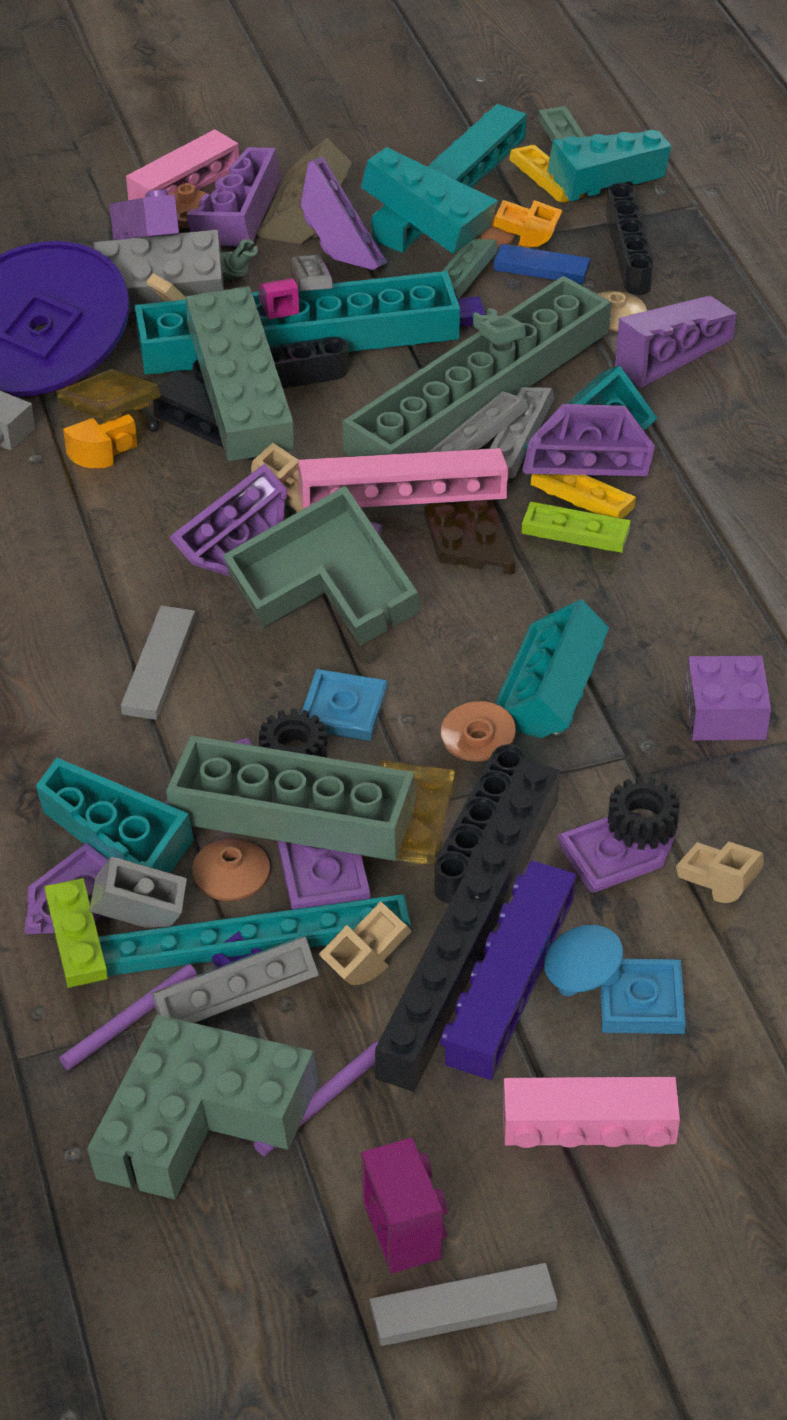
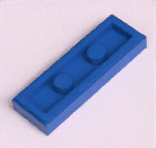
M501 244L494 260V270L551 280H557L565 276L581 285L584 284L590 268V258L506 244Z

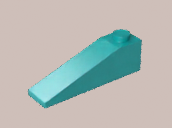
M621 366L600 373L567 403L625 406L643 431L658 419Z

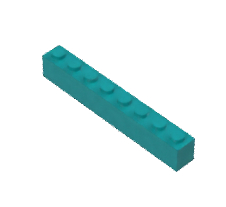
M496 104L473 126H470L460 138L455 140L450 147L439 154L427 167L473 188L511 153V149H515L526 139L527 114ZM386 205L379 211H376L371 219L372 238L374 241L402 253L424 234Z

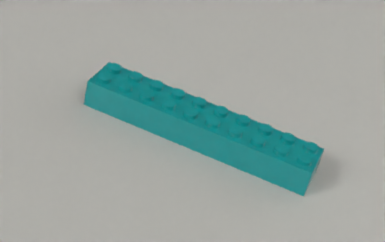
M448 271L332 283V288L301 291L298 287L299 314L273 319L267 318L258 297V292H252L269 346L326 337H339L347 342L348 353L359 350L383 349L403 345L412 346L421 343L445 342L459 339L460 307ZM186 300L135 305L137 336L144 375L193 370V363L197 360V355L187 324Z

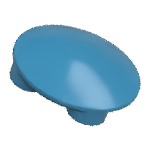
M584 925L573 928L559 936L548 949L544 961L545 973L550 982L564 996H573L578 992L590 991L601 985H612L621 976L619 967L623 959V946L619 937L606 927Z

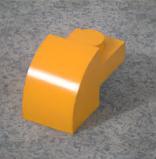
M503 200L496 213L493 226L505 232L521 236L518 246L537 247L543 245L551 238L561 217L562 210L535 200L530 209Z
M129 414L100 425L94 418L63 429L66 455L74 463L87 468L113 466L114 455L137 447L135 420Z

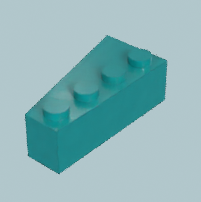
M646 130L639 133L620 132L615 135L594 134L591 137L568 136L565 139L553 140L547 171L550 175L554 176L555 182L564 189L566 197L571 202L579 200L580 194L587 193L589 196L598 195L602 188L609 187L615 183L631 182L639 184L665 177L671 145L661 132L656 130Z
M387 147L367 160L361 184L362 189L452 254L490 228L498 200Z
M59 758L54 760L36 785L43 813L83 844L88 843L108 859L112 856L171 874L194 841L188 813Z

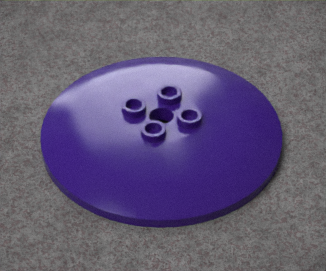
M66 241L31 243L0 254V391L15 397L52 392L83 378L97 368L111 354L126 328L130 300L125 281L118 268L109 258L91 247ZM47 324L46 327L41 330H34L36 326H42Z

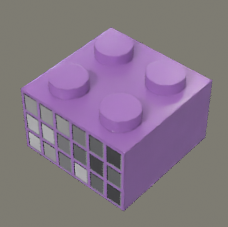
M688 656L685 693L692 741L766 740L771 704L762 656Z

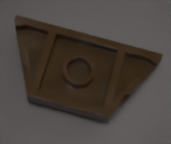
M492 500L431 503L424 507V518L440 563L463 564L470 568L481 570L484 564L503 567L504 574H515V562Z

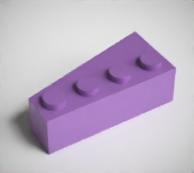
M247 147L229 167V175L220 177L215 183L216 189L211 194H205L199 200L200 207L198 209H191L186 214L190 232L218 230L220 246L238 247L243 239L253 241L281 180L276 148Z
M167 189L153 190L145 194L146 198L109 204L113 240L178 234L175 195H168Z
M710 295L620 317L615 367L621 366L631 382L642 388L734 339L737 313Z

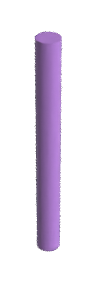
M190 964L185 965L61 1055L59 1059L62 1065L67 1070H71L153 1010L155 1004L151 996L152 992L197 976L195 969Z
M375 1041L314 1093L299 1127L375 1064V1048L378 1041ZM260 1141L254 1143L255 1149L262 1156H266L276 1148Z

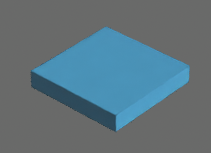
M316 669L302 712L303 710L309 711L310 718L314 714L318 716L319 723H324L327 734L371 741L387 693L388 680Z
M622 959L619 967L621 976L618 981L612 985L600 986L602 1033L685 1034L686 1021L681 960Z

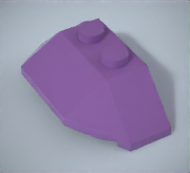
M320 157L309 162L301 208L304 211L303 216L306 223L315 229L320 237L322 249L328 255H331L334 260L371 270L387 263L386 258L381 253L343 191L325 158Z
M562 404L529 440L522 471L525 474L648 476L655 445L625 406Z
M264 463L169 538L192 565L231 577L223 555L284 521V501L286 500L287 489Z

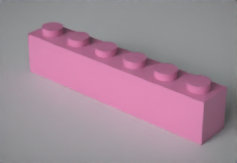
M501 448L298 460V491L302 509L343 486L347 487L360 507L507 498L508 467Z

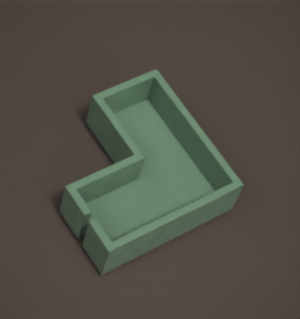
M346 486L223 555L229 575L263 628L323 593L327 595L359 646L388 631L387 623L391 622L395 627L421 612L417 590Z
M156 1015L87 1148L96 1180L132 1189L135 1180L128 1158L130 1156L132 1157L131 1162L139 1191L176 1200L209 1130L255 1142L260 1141L271 1146L289 1150L319 1084L314 1051Z

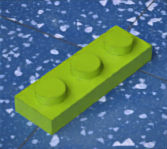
M530 501L522 522V534L623 553L630 532L631 520Z
M84 878L44 886L67 988L107 980V969L92 912H89L90 902Z

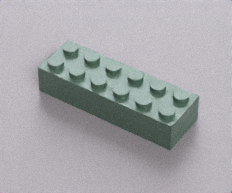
M250 286L186 296L187 324L227 460L234 461L257 457L272 443L286 452L293 451V419Z
M190 735L166 790L168 805L188 813L191 826L397 861L416 806L414 772Z

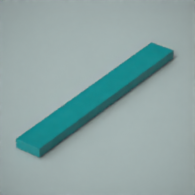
M401 894L99 936V941L107 969V976L211 962L212 956L220 953L227 958L252 954L251 949L259 948L264 951L301 936L306 937L309 948L325 946L346 925L354 930L380 901L406 924L410 930L411 923L405 896ZM238 931L241 932V936L244 939H246L242 941L224 943Z

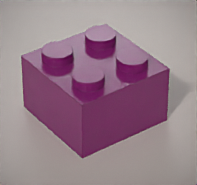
M412 1137L361 1152L362 1202L390 1274L441 1259L442 1240L447 1239L446 1227L442 1216L448 1214V1209L442 1190L440 1188L434 1190L430 1181L432 1169L426 1153L418 1152Z

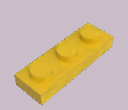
M536 145L511 149L509 160L533 179L537 185L552 195L555 200L560 203L569 202L564 189L555 182L554 176L550 175L547 171L550 159L547 154ZM584 193L579 196V198H583Z
M532 474L530 485L543 490L549 495H555L571 502L576 507L584 508L596 514L623 519L635 507V496L587 475Z

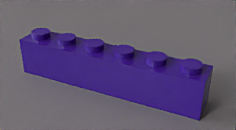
M531 860L525 874L519 873L517 875L512 890V896L514 897L511 903H504L499 915L498 924L500 927L497 932L491 931L487 938L484 950L486 956L483 962L477 961L474 965L470 978L472 986L469 992L463 991L456 1005L455 1014L457 1017L454 1023L448 1022L442 1033L440 1045L445 1047L446 1066L489 1080L493 1079L544 967L547 951L556 940L574 901L575 873Z

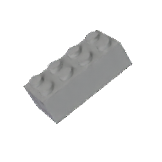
M218 230L94 242V249L109 258L120 271L129 293V312L135 311V305L164 302L147 285L146 281L152 273L172 283L185 297L224 290L222 252Z

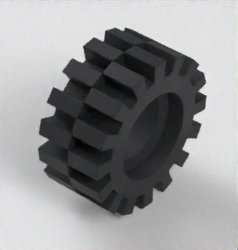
M290 709L291 714L286 715L284 710L278 711V718L270 715L267 717V723L263 722L261 724L259 747L327 758V732L325 731L324 723H319V717L315 714L310 718L309 711L303 710L301 715L297 714V709ZM289 740H298L305 743L297 747L281 745Z
M636 777L635 784L630 779L624 781L623 787L618 784L614 788V793L611 792L608 812L609 830L611 833L615 832L614 838L617 841L625 838L624 845L630 848L633 842L638 843L637 849L644 850L645 844H649L651 849L658 848V841L663 846L667 844L669 837H674L678 825L680 802L679 798H676V792L673 789L667 791L668 784L663 781L657 786L655 778H649V783H643V777ZM646 809L657 815L653 817H639L630 811Z

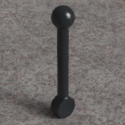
M128 391L126 393L127 401L136 405L147 421L148 430L151 432L158 431L160 424L157 420L152 419L141 403L139 391Z

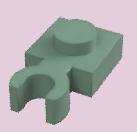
M493 308L487 309V315L473 313V326L480 330L482 336L496 345H509L514 340L525 337V324L508 314L498 316L497 310Z

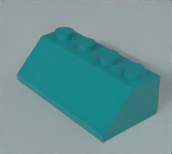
M583 599L531 623L495 701V704L503 707L511 714L515 722L516 732L544 738L555 732L561 733L565 731L573 722L574 711L584 696L583 690L588 678L594 672L593 666L598 654L604 648L603 642L609 630V627Z

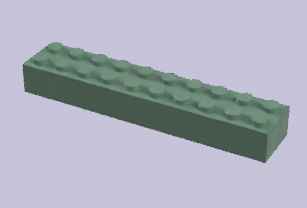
M565 276L560 277L506 313L525 324V337L514 340L509 345L499 346L482 336L480 331H478L343 420V452L351 457L427 453L502 391L517 396L521 387L532 386L608 334L611 301Z

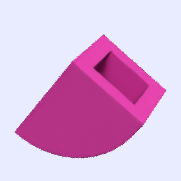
M293 278L261 283L259 285L258 297L268 319L299 314L298 286Z

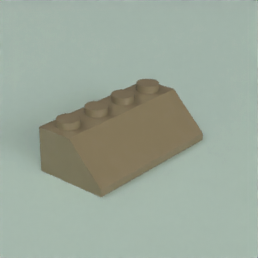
M328 138L288 167L256 233L260 238L301 244L309 237L314 239L318 236L315 229L306 223L303 216L304 211L301 208L308 163L314 159L324 157L340 186L348 179L347 172L352 163Z

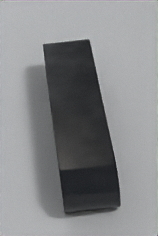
M612 184L608 188L606 218L622 281L627 292L634 295H643L650 292L652 288L654 259L636 193L629 184Z
M326 337L269 346L282 388L338 380L345 377L348 373L347 342L342 338ZM197 359L193 363V378L205 383Z
M509 744L501 745L492 752L436 858L434 866V892L440 901L450 904L523 760H526L525 753L521 748Z

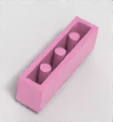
M215 129L126 175L128 200L146 198L145 194L153 190L167 189L168 195H171L177 191L179 185L185 183L193 184L195 189L200 190L230 173L229 167L239 157L238 143Z
M676 1077L504 1078V1145H517L523 1148H530L536 1145H561L571 1148L579 1145H605L607 1147L649 1145L661 1147L677 1144L680 1115Z

